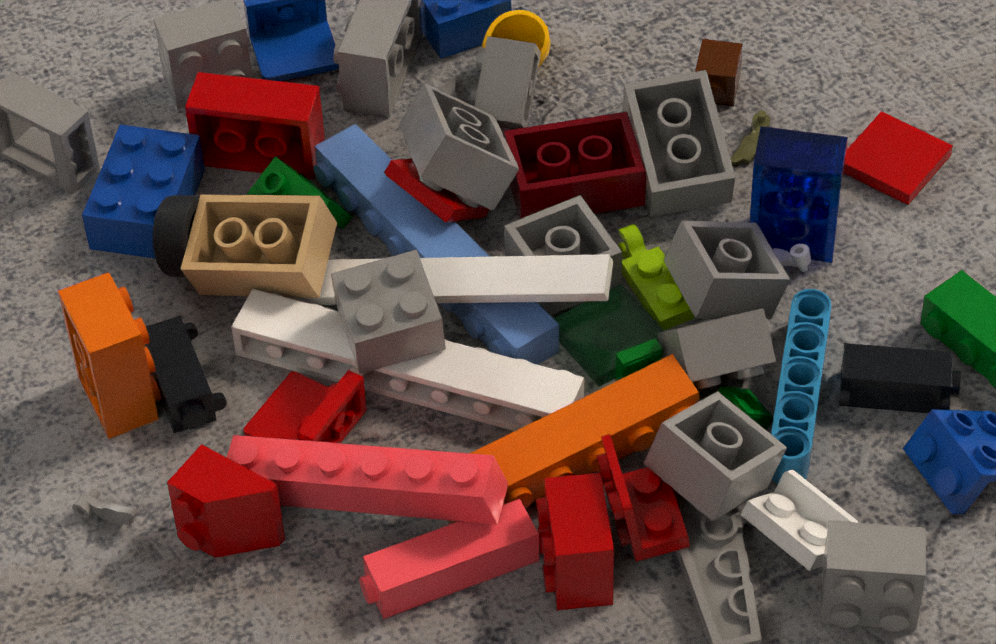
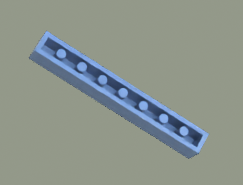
M356 124L314 146L316 157L314 172L318 181L324 187L329 186L338 195L341 204L347 211L353 210L362 219L366 230L372 236L377 235L387 245L392 256L417 249L420 258L490 257L455 221L445 223L388 178L384 171L392 159ZM537 302L440 303L445 311L453 312L463 322L466 331L472 338H479L492 353L514 359H524L537 365L559 353V324Z

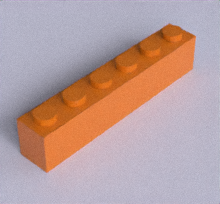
M671 354L469 454L494 455L508 482L503 505L520 499L526 509L532 502L536 501V498L545 497L544 478L600 472L596 455L605 453L601 436L611 435L618 460L635 451L640 452L648 449L652 445L661 423L699 402V392L674 355ZM447 520V521L449 522V524L458 522V521H450V520Z

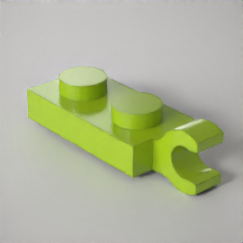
M635 224L619 229L618 233L624 241L618 244L619 249L622 251V256L625 258L622 260V275L659 332L695 319L664 262L665 255L660 247L647 250L643 237Z

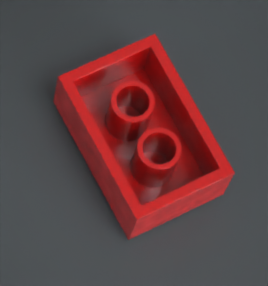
M197 73L185 105L189 134L200 135L204 165L206 167L263 173L276 156L307 179H315L314 165H316L314 146L325 140L319 86L222 74Z

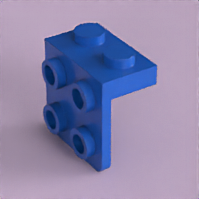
M243 0L247 31L262 79L284 81L339 68V64L334 63L335 42L327 21L325 0Z
M932 409L902 448L951 514H965L988 483L996 482V413Z

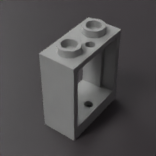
M13 72L0 82V156L74 194L100 169L88 110ZM31 125L45 131L49 134V136L34 129L33 127H31Z

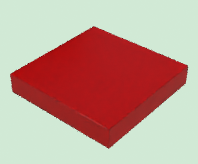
M881 111L838 159L837 170L909 205L950 158L953 145Z
M413 158L391 160L384 171L388 178L445 223L484 218L490 211V209L482 205L474 208L463 203L455 193L443 188L442 191H436L426 186L419 178L415 163L412 161Z

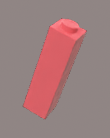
M518 499L502 506L498 525L458 521L363 556L365 576L359 578L360 587L368 604L376 603L382 618L385 619L538 562L539 533L521 500Z

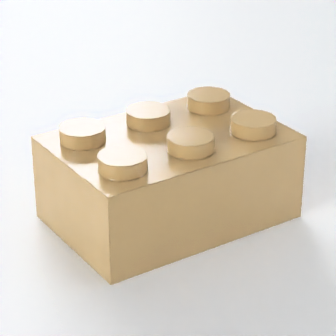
M200 194L181 271L199 295L249 296L251 290L256 289L267 293H277L284 297L319 298L337 222L320 196Z

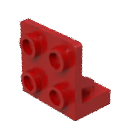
M348 370L337 384L333 383L330 387H327L296 371H292L243 428L244 436L341 443L367 411L364 377Z
M611 435L601 436L605 453L596 455L609 507L614 515V522L621 546L631 545L636 562L690 547L688 534L673 488L662 481L648 467L622 474Z

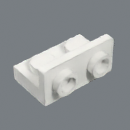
M794 470L783 473L774 492L748 500L741 513L743 518L809 571L823 566L828 521L858 523L854 517Z

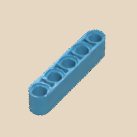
M816 289L799 291L794 295L791 302L771 435L787 447L772 477V480L777 484L785 471L794 470L805 480L809 474L831 315L830 298L824 292Z

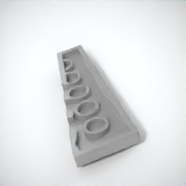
M651 446L646 450L640 451L643 462ZM673 489L690 543V547L677 550L676 554L708 644H761L762 638L753 585L750 581V567L747 551H745L742 534L743 526L738 506L712 521Z

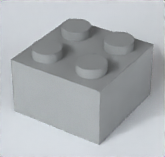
M220 0L153 19L163 78L177 109L185 107L198 72L253 78L246 27L233 0Z
M581 195L504 225L505 256L610 254L613 260L609 291L621 287L622 251ZM584 301L537 303L549 315H553Z
M681 221L664 258L668 270L695 318L717 319L764 308L766 319H772L790 281L757 223Z
M417 249L331 273L336 305L360 374L446 350L442 317Z
M764 308L657 333L659 343L663 348V358L673 354L697 390L722 384L720 375L726 374L727 381L764 374L763 365L776 362Z
M717 391L662 422L643 464L693 504L698 511L714 521L769 486L787 447Z
M828 521L821 580L820 623L835 624L844 628L866 626L884 628L888 631L916 630L926 577V528Z

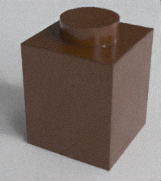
M702 39L695 72L706 70L715 104L734 107L741 74L743 47L741 43Z

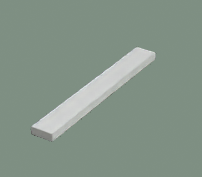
M610 254L420 258L436 303L608 301L613 260ZM380 259L328 260L319 298H286L308 304L336 305L331 273Z

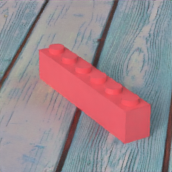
M233 435L227 458L277 484L280 506L498 525L508 482L494 455Z

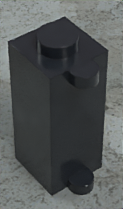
M181 316L146 326L150 343L145 344L144 347L146 346L149 349L156 368V372L151 373V375H153L158 385L161 402L173 433L195 429L206 423L216 421L215 412L224 409L227 401L223 393L212 394L191 343V340L198 336L196 325L191 322L184 324Z
M844 343L839 406L929 413L932 409L950 410V398L959 397L961 372L952 370L953 352Z

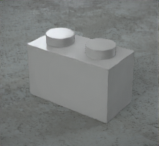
M487 36L485 48L480 47L478 50L476 71L481 73L478 88L472 87L469 104L495 116L501 128L519 129L528 126L541 51L536 43Z

